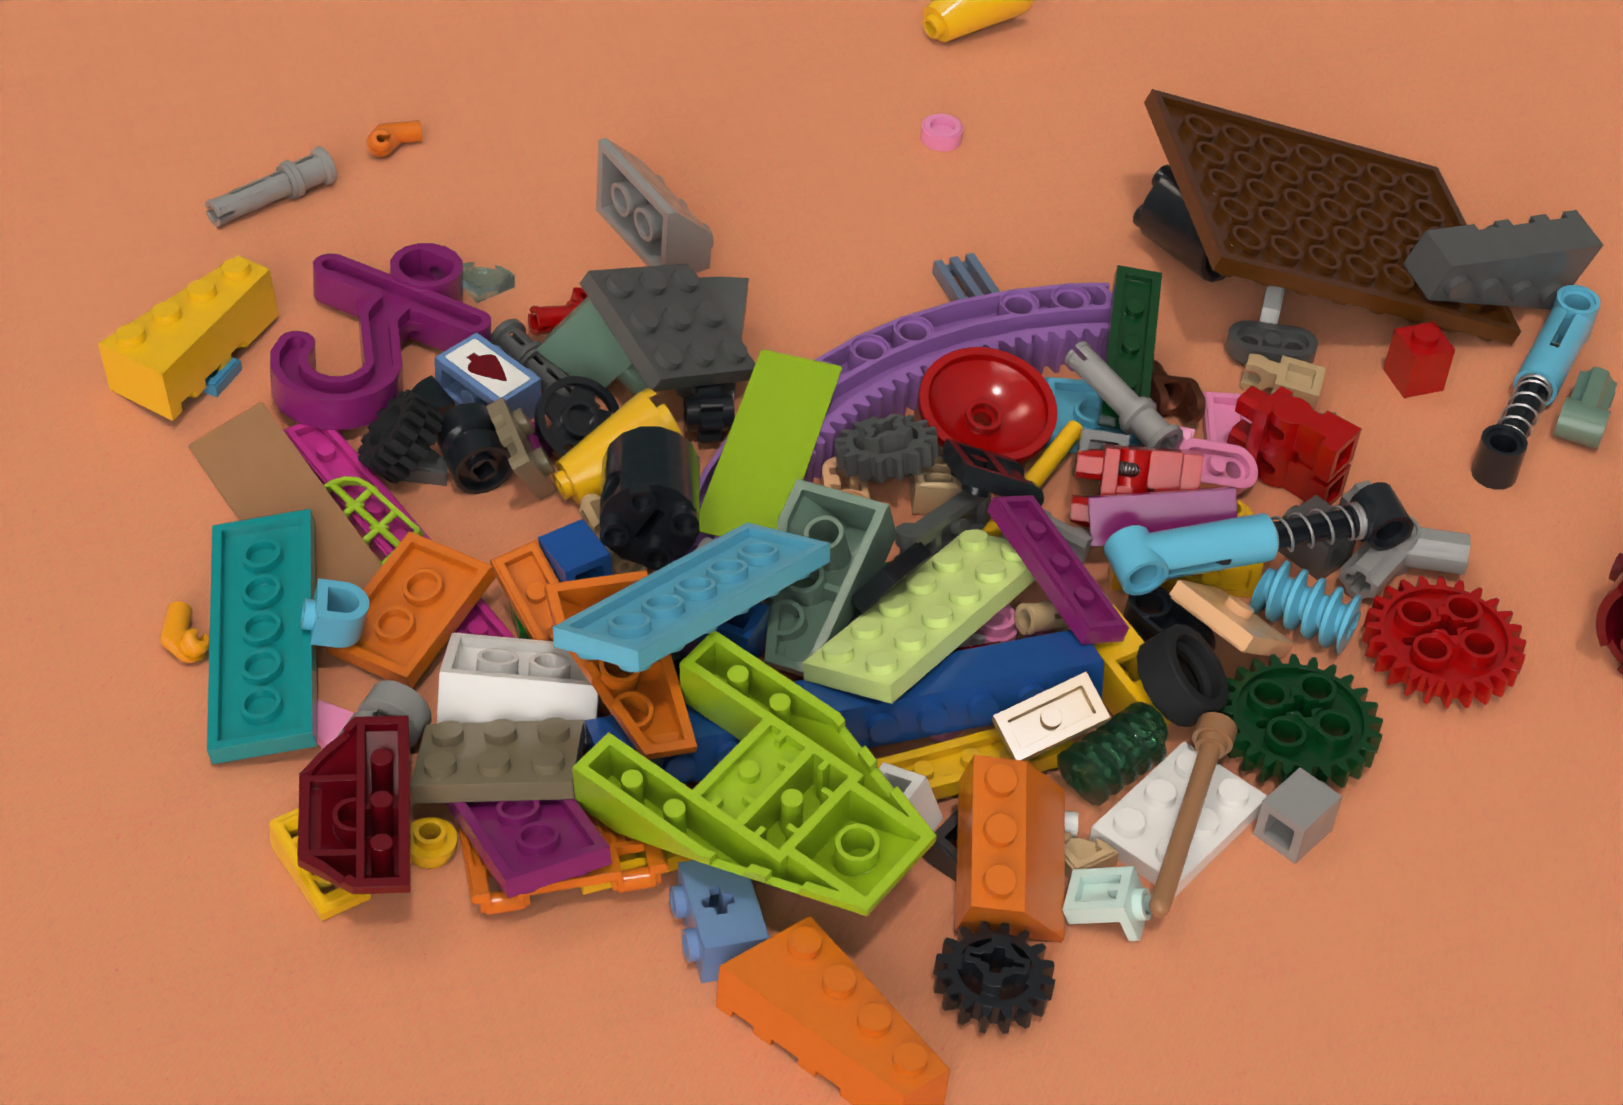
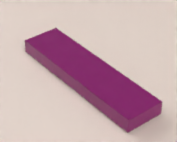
M1033 495L993 497L987 512L1081 645L1123 641L1129 627Z

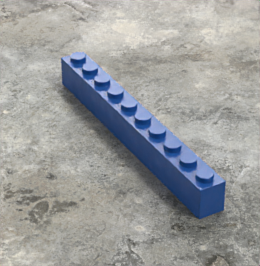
M1072 630L951 652L892 704L805 680L793 682L840 712L845 719V727L863 748L866 745L867 748L992 725L993 715L1084 672H1087L1102 700L1104 661L1093 644L1081 645ZM686 703L685 705L698 746L697 751L649 759L683 784L703 780L740 742L739 739ZM613 715L585 720L587 752L608 732L637 751Z

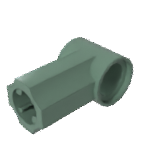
M1594 366L1591 370L1580 371L1571 397H1566L1553 436L1598 450L1611 413L1608 409L1612 404L1617 386L1608 370Z

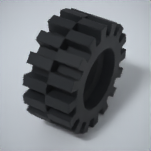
M406 389L405 392H399L396 399L392 397L387 401V407L385 409L381 408L377 413L379 417L375 422L371 421L367 427L370 431L364 434L361 439L363 444L358 448V454H360L358 460L390 483H399L400 479L404 480L409 476L410 470L414 472L419 467L420 459L423 458L425 460L430 453L427 451L428 448L435 445L438 439L435 435L441 432L443 426L440 424L444 420L442 412L411 390Z

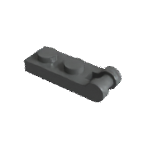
M963 490L917 522L898 525L896 527L895 544L900 548V554L916 542H922L933 554L925 561L927 562L965 530H982L990 520V514L987 512V509L991 502L992 492H990L988 498H983Z

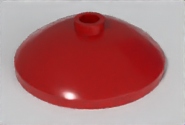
M969 347L945 354L928 368L918 392V409L921 420H928V427H936L938 444L942 447L946 438L1011 457L1017 460L1018 463H1022L1036 456L1044 449L1051 439L1057 422L1055 396L1044 377L1023 359L998 349Z

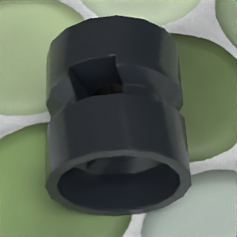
M471 402L459 404L447 410L443 414L444 420L440 423L443 425L441 432L435 436L438 438L437 443L457 487L466 493L480 494L501 486L508 480L513 471L508 461L511 455L507 447H504L500 442L486 407L482 404Z

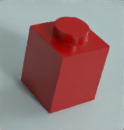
M1434 321L1395 328L1383 370L1403 398L1440 392L1444 390L1455 349Z

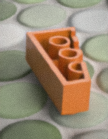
M811 916L719 965L716 1007L731 1018L737 1014L753 1026V1034L770 1046L776 1042L798 1058V1066L813 1077L819 1074L840 1088L839 1095L851 1104L944 1105L950 1068Z

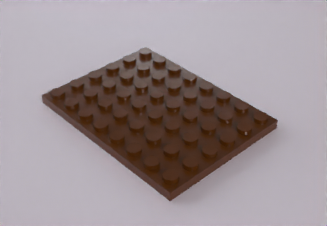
M1154 89L1150 91L1144 101L1145 107L1213 271L1226 277L1236 276L1252 280L1262 286L1272 285L1293 290L1302 296L1313 295L1329 299L1339 305L1349 304L1365 308L1375 314L1385 313L1402 317L1416 324L1434 321L1438 327L1448 332L1454 333L1458 331L1477 336L1485 341L1494 340L1512 345L1520 335L1521 330L1509 306L1428 300L1403 265L1426 230L1467 225L1438 167Z

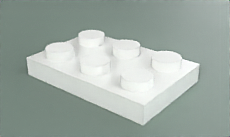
M1186 742L1181 743L1091 828L1090 841L1096 842V839H1100L1111 845L1119 853L1118 860L1126 866H1134L1139 875L1154 885L1198 754L1195 748ZM1218 763L1211 779L1174 898L1258 817L1262 801L1267 797L1266 794Z

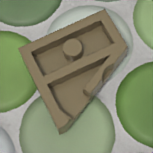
M503 397L487 405L486 409L495 426L499 440L504 447H507L511 455L508 461L512 470L539 500L556 492L549 477L550 474L555 472V468L542 446L535 449L528 436L535 433V430L523 409L520 407L514 411Z

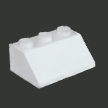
M452 632L439 672L437 724L443 721L485 723L498 719L518 722L562 718L565 720H584L585 728V720L599 718L601 698L567 650L554 647L553 641Z

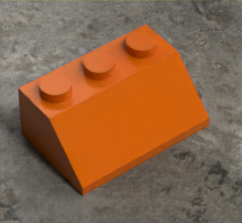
M973 755L958 782L955 930L959 931L960 927L965 926L971 932L978 933L980 921L987 922L991 931H999L1002 923H1009V934L1017 936L1020 932L1027 930L1030 932L1029 939L1062 943L1064 940V913L1062 908L1064 905L1065 789L1027 761Z

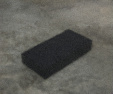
M916 542L880 569L852 596L851 602L864 614L883 596H886L916 571L933 554L922 542Z

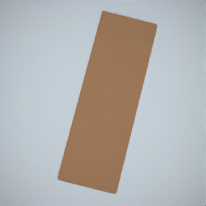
M259 402L189 444L188 448L239 521L311 509L315 520L316 586L319 578L349 582L363 590L382 565L263 402Z

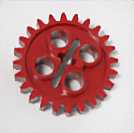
M1419 576L1416 587L1405 579L1400 580L1398 590L1390 586L1385 587L1383 597L1375 596L1372 607L1368 608L1363 625L1365 629L1362 635V642L1368 644L1365 656L1376 658L1374 671H1390L1387 680L1388 685L1403 682L1406 684L1404 695L1409 696L1418 690L1423 692V703L1428 704L1433 696L1441 698L1445 708H1449L1452 698H1458L1465 708H1470L1473 696L1484 705L1488 704L1491 694L1501 698L1505 693L1506 687H1513L1518 674H1520L1526 657L1523 654L1526 640L1519 638L1522 626L1510 624L1513 612L1497 611L1500 601L1498 598L1484 601L1481 599L1482 588L1479 587L1469 593L1464 591V582L1462 580H1459L1454 588L1449 587L1443 576L1438 577L1436 585H1430L1423 576Z

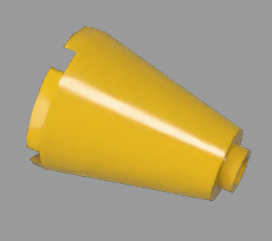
M931 0L923 9L922 25L925 32L931 38L938 39L941 42H948L1020 16L1031 9L1034 0Z
M646 388L638 392L556 461L558 472L552 474L559 493L565 500L572 497L577 504H581L582 498L587 494L595 493L601 496L602 458L609 444L623 432L642 426H660L682 435L667 406L663 403L655 407L649 399L656 395L652 389Z

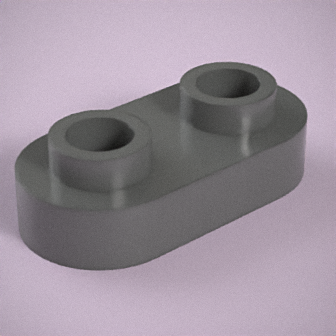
M1245 320L1236 322L1229 328L1225 348L1232 358L1243 364H1247L1249 354H1260L1268 360L1280 363L1282 355L1313 364L1318 341L1311 332L1303 328Z

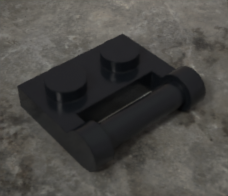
M946 438L940 457L950 468V474L962 484L961 488L964 491L983 498H988L990 492L1002 496L1033 495L1042 506L1044 502L1042 490L1036 483L1025 479L1023 468L1017 460Z

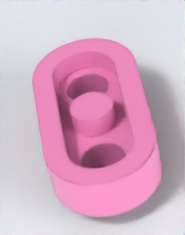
M1191 438L1174 448L1201 451L1204 455L1200 489L1235 487L1236 495H1239L1251 487L1258 478V467L1255 459L1241 446Z

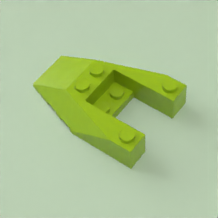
M716 630L711 632L679 663L680 687L687 705L739 739L740 742L693 790L609 732L572 767L576 801L582 809L616 833L694 861L864 916H868L936 842L937 835L898 786L894 788L877 767V759L866 745L862 748L845 727V719L840 712Z

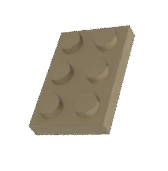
M548 718L543 721L513 722L507 719H498L485 723L443 721L438 724H426L410 784L413 804L575 799L572 767L582 758L586 738L584 720Z

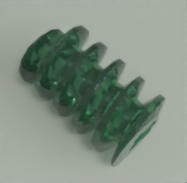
M1133 702L1124 711H1120L1113 716L1108 723L1091 731L1082 740H1078L1067 750H1063L1057 755V765L1061 776L1085 801L1092 805L1100 806L1109 800V795H1116L1123 790L1124 785H1130L1137 780L1138 775H1144L1151 770L1152 765L1157 766L1165 760L1167 753L1165 742L1168 737L1167 725L1161 713L1154 707L1144 702Z

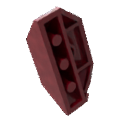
M409 715L353 717L343 728V733L327 744L299 773L298 866L351 894L411 893Z

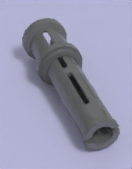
M508 319L497 326L491 334L490 342L493 345L499 346L507 355L524 367L534 371L541 378V390L543 392L555 381L569 377L537 351L542 342L534 341L526 333V328L521 321ZM574 386L561 388L554 393L567 398L570 396ZM595 402V406L600 409L601 406Z

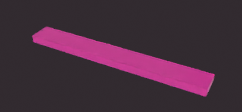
M300 423L283 430L323 485L330 480L343 476L359 477L371 485H375L385 498L423 531L374 472L358 460L359 455L337 430H324ZM347 485L341 487L354 500L366 490L361 486ZM334 491L329 493L340 509L344 511L347 508L345 507L346 502ZM373 494L363 503L365 504L363 508L378 522L391 511ZM356 511L348 517L362 538L371 530L369 529L371 525ZM396 517L387 525L389 526L388 531L400 542L409 531L413 532L399 517ZM423 531V533L425 534L423 537L430 539V537ZM380 533L368 543L369 548L381 561L395 549ZM482 598L478 600L454 632L515 638Z

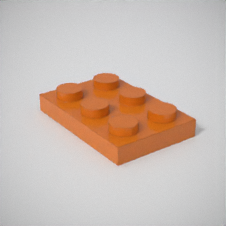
M409 531L363 589L369 598L370 605L360 640L356 644L345 648L325 646L327 653L385 679L397 681L413 688L450 639L451 633L457 630L496 578L493 566Z

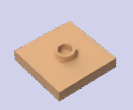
M1178 580L1169 594L1172 596L1171 599L1241 652L1264 656L1275 654L1280 658L1285 657L1294 644L1254 614V609L1235 596L1229 595L1219 587Z

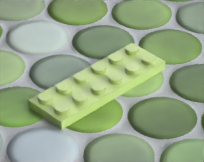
M965 530L886 596H883L874 606L853 620L847 627L803 661L804 680L892 704L1032 584L1035 578L1007 539L988 535L983 530Z

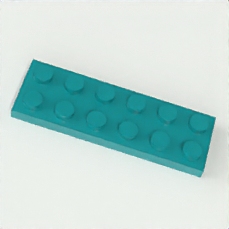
M311 509L212 525L207 752L212 764L317 746L316 645H310L311 630L301 629L304 599H313L316 590L315 520Z

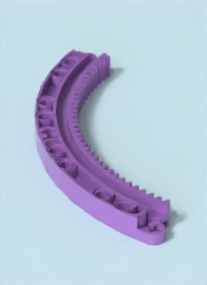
M1070 283L1019 288L955 300L897 318L859 334L816 358V361L839 365L842 367L803 480L813 483L814 478H821L824 462L832 457H836L835 438L841 437L840 431L842 429L853 430V422H861L865 419L870 420L872 416H876L879 419L886 418L890 414L905 416L906 407L914 411L919 410L918 392L926 371L936 360L952 351L969 347H987L1002 350L1023 359L1042 375L1044 366H1048L1054 373H1059L1060 365L1065 364L1071 371H1074L1065 363V357L1072 349L1083 361H1086L1081 357V352L1075 346L1082 341H1086L1105 361L1112 299L1109 283ZM727 438L705 467L700 477V508ZM699 532L692 548L678 559L695 551L702 539L708 537L715 540L720 536ZM700 637L686 644L678 652L686 657L699 644Z

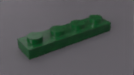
M1117 265L1113 281L1105 363L1139 397L1145 396L1150 398L1162 273ZM1101 398L1098 425L1121 429L1119 416Z

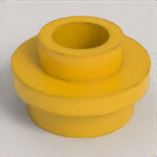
M425 817L412 822V862L419 867L428 869L438 868L446 864L457 849L458 837L455 828L446 820L436 817Z

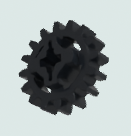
M980 921L978 933L974 934L968 928L962 926L959 928L957 941L946 937L943 941L942 953L936 955L933 972L936 975L933 987L934 993L944 994L942 1001L944 1011L955 1008L960 1010L958 1023L964 1025L973 1018L979 1021L978 1028L979 1032L982 1033L987 1031L990 1023L998 1024L1002 1034L1009 1033L1010 1024L1013 1021H1016L1018 1025L1026 1029L1030 1027L1032 1014L1042 1017L1046 1011L1047 1001L1052 999L1055 979L1052 977L1055 964L1054 961L1044 960L1046 946L1043 943L1033 946L1028 945L1030 932L1027 930L1020 932L1017 936L1009 934V923H1002L999 931H991L987 922Z

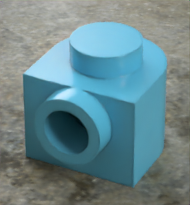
M318 578L314 598L304 599L301 614V629L311 630L310 645L345 648L356 644L363 633L370 605L369 598L360 587L352 583Z

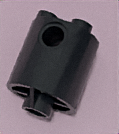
M1163 165L1152 178L1153 187L1145 198L1144 203L1135 211L1133 223L1140 228L1143 235L1204 280L1210 282L1223 280L1226 276H1222L1212 270L1171 167Z
M642 426L619 435L609 444L602 458L600 540L604 546L622 559L657 571L691 549L699 534L700 458L692 443L678 432L660 426Z

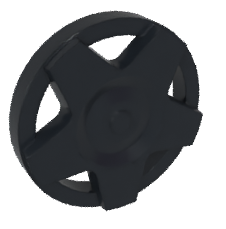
M569 376L559 379L541 394L535 407L534 423L540 439L539 442L549 454L551 453L560 459L568 452L563 447L571 446L573 448L619 409V405L613 395L597 381L581 376ZM574 386L570 396L567 398L554 393L561 388ZM595 394L604 402L608 411L595 406ZM545 415L551 420L552 423L549 429H547Z

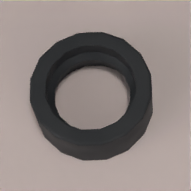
M1175 624L1139 646L1136 657L1138 674L1147 695L1166 719L1177 726L1192 727L1197 723L1198 718L1202 714L1219 712L1226 706L1229 691L1223 667L1212 647L1198 632L1189 626Z

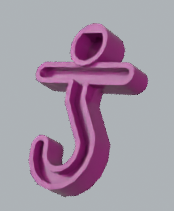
M417 243L405 246L395 252L391 258L390 274L335 253H327L315 258L313 261L314 297L323 304L358 317L362 367L356 372L344 376L321 374L316 371L314 337L303 331L286 332L279 337L270 350L271 397L282 413L300 424L324 430H346L369 425L371 421L375 422L379 417L377 415L379 410L387 407V401L392 397L396 399L397 394L403 391L401 345L408 338L441 351L448 350L476 332L490 342L491 317L489 314L462 303L463 262L460 256L450 248L434 243Z

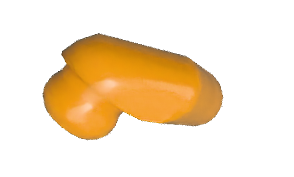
M174 601L167 606L160 634V642L163 647L180 661L196 663L206 656V652L209 649V636L205 632L201 637H198L196 635L198 628L189 629L192 608L185 602Z

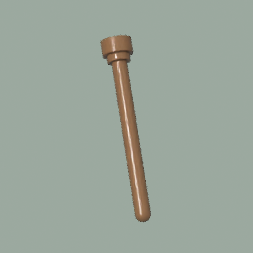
M1208 712L1202 714L1197 720L1192 735V741L1198 754L1149 902L1150 912L1157 917L1167 915L1171 909L1217 760L1228 754L1235 742L1238 732L1237 725L1231 718L1221 713Z

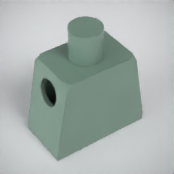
M588 296L552 329L537 348V351L570 376L592 379L605 388L617 378L634 395L647 387Z

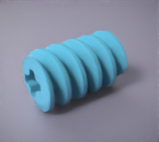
M1287 560L1277 570L1271 567L1268 568L1259 580L1252 595L1250 607L1254 609V613L1257 614L1266 607V619L1275 622L1283 616L1284 628L1291 631L1301 624V636L1307 639L1313 638L1319 632V645L1328 648L1337 641L1336 652L1340 655L1349 643L1360 619L1362 597L1356 594L1346 605L1342 603L1344 588L1338 586L1328 596L1324 594L1326 579L1322 577L1312 587L1307 586L1309 571L1303 568L1293 579L1289 577L1291 562Z

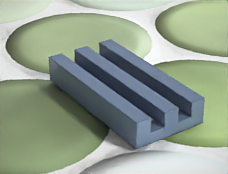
M974 253L966 254L965 261L963 262L956 256L949 259V265H945L942 259L936 260L933 263L932 274L951 302L967 297L1000 292ZM953 276H957V278L965 288V293L960 288V286L958 285Z

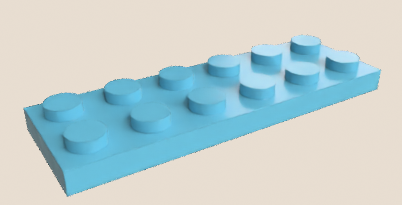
M747 522L553 626L554 647L574 652L581 659H598L619 665V668L626 672L645 671L656 661L670 653L682 650L686 644L703 634L715 631L717 626L731 618L745 614L749 611V608L764 599L776 596L785 587L809 577L810 573L830 562V543Z

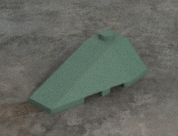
M797 479L778 518L777 530L830 543V562L810 573L809 577L792 583L780 590L778 595L773 596L772 605L769 608L764 661L770 667L804 677L802 662L847 627L856 613L857 607L851 602L852 596L882 569L896 539V529L889 504Z

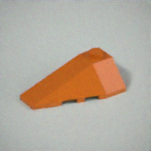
M647 570L545 584L544 591L553 625L561 623L648 576ZM568 651L641 755L649 760L697 751L698 746L671 653L653 663L645 671L626 672L621 670L619 665L598 659H581L576 653Z

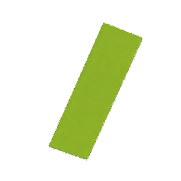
M764 349L760 351L701 505L699 532L721 537L747 522L777 530L778 518L796 480L804 479L842 370L841 366Z

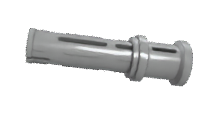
M318 146L313 148L310 155L294 162L289 160L281 162L276 167V172L205 201V207L209 209L206 213L215 227H220L233 219L251 213L281 198L298 199L304 196L307 189L321 183L330 185L336 182L337 171L329 153L323 147Z
M1082 341L1075 345L1081 352V357L1086 361H1083L1072 349L1065 357V363L1119 416L1120 428L1126 434H1134L1147 448L1174 449L1179 444L1183 436V430L1176 424L1170 425L1156 411L1157 404L1152 399L1145 396L1139 397L1091 348L1088 342Z

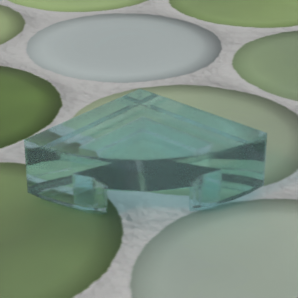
M474 262L463 263V290L476 303L515 287V275L501 266L495 265L494 270L474 267Z

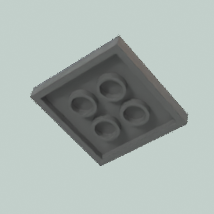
M688 264L590 270L580 281L579 284L648 388L654 392L750 380L755 362L749 355L747 347L738 339L725 320L723 312L714 304L701 285L698 275Z

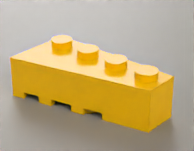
M237 255L224 261L221 266L202 278L192 281L180 292L163 302L157 303L145 314L129 324L119 327L116 332L98 342L109 389L174 421L183 412L181 403L188 396L197 398L207 388L205 379L214 370L219 371L232 360L231 353L237 347L247 348L279 316L270 269Z

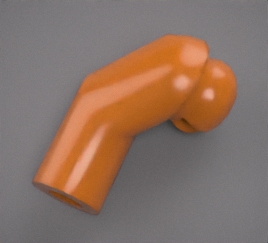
M420 120L378 124L366 139L367 150L376 157H386L400 144L422 142Z

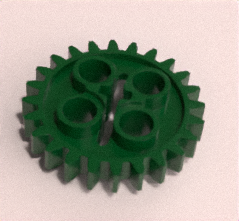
M1272 654L1268 666H1265L1256 658L1252 659L1250 670L1239 666L1236 669L1234 679L1227 678L1229 691L1227 704L1217 712L1228 716L1237 725L1238 732L1235 742L1227 756L1229 758L1243 756L1242 771L1245 772L1257 767L1261 770L1260 782L1263 783L1271 776L1278 778V785H1281L1296 770L1302 768L1328 786L1330 780H1332L1341 788L1346 787L1349 776L1359 780L1362 777L1364 767L1371 768L1383 735L1380 733L1383 719L1375 716L1378 709L1376 702H1365L1369 691L1367 688H1351L1354 680L1352 674L1339 679L1335 676L1336 665L1332 664L1325 670L1318 669V661L1315 657H1312L1307 665H1301L1296 654H1291L1288 664H1283L1275 654Z

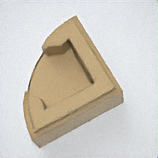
M1065 832V876L1069 881L1073 869L1106 868L1117 864L1119 853L1105 841L1096 839V842L1083 838L1071 837L1070 832Z

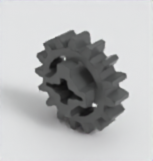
M890 414L886 418L879 419L876 416H872L870 420L853 422V430L842 429L840 431L841 437L834 440L837 468L839 470L845 469V476L847 477L859 474L860 481L862 482L870 480L884 483L887 479L893 477L898 481H902L904 476L910 477L913 474H922L921 467H933L934 459L939 458L936 427H928V420L926 419L914 422L913 415L905 417L900 414Z

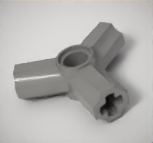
M1368 480L1354 484L1347 493L1342 495L1339 506H1345L1360 489L1370 485L1371 482ZM1409 516L1414 523V527L1410 536L1403 543L1388 550L1377 551L1371 548L1368 541H1365L1342 566L1339 580L1344 584L1347 594L1353 597L1356 594L1360 595L1363 600L1364 598H1374L1394 576L1405 574L1410 567L1465 574L1471 546L1470 534L1423 528L1419 526L1414 518Z

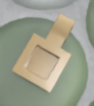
M1249 354L1245 369L1258 374L1244 371L1240 387L1244 390L1251 386H1255L1260 390L1272 388V395L1278 388L1283 386L1292 391L1293 396L1304 399L1311 405L1312 409H1315L1326 368L1282 355L1280 363L1268 360L1260 354Z

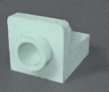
M1134 866L1073 869L1062 911L1068 924L1120 922L1128 941H1140L1145 921L1150 920L1152 917V913L1149 910L1151 893L1148 888H1143Z

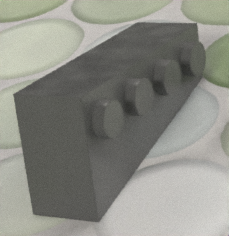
M1572 210L1564 211L1561 219L1550 220L1546 214L1530 217L1528 223L1513 225L1509 219L1494 221V224L1481 230L1475 224L1426 230L1403 265L1428 300L1551 310L1557 291L1561 287L1575 284L1603 247V243L1579 212Z

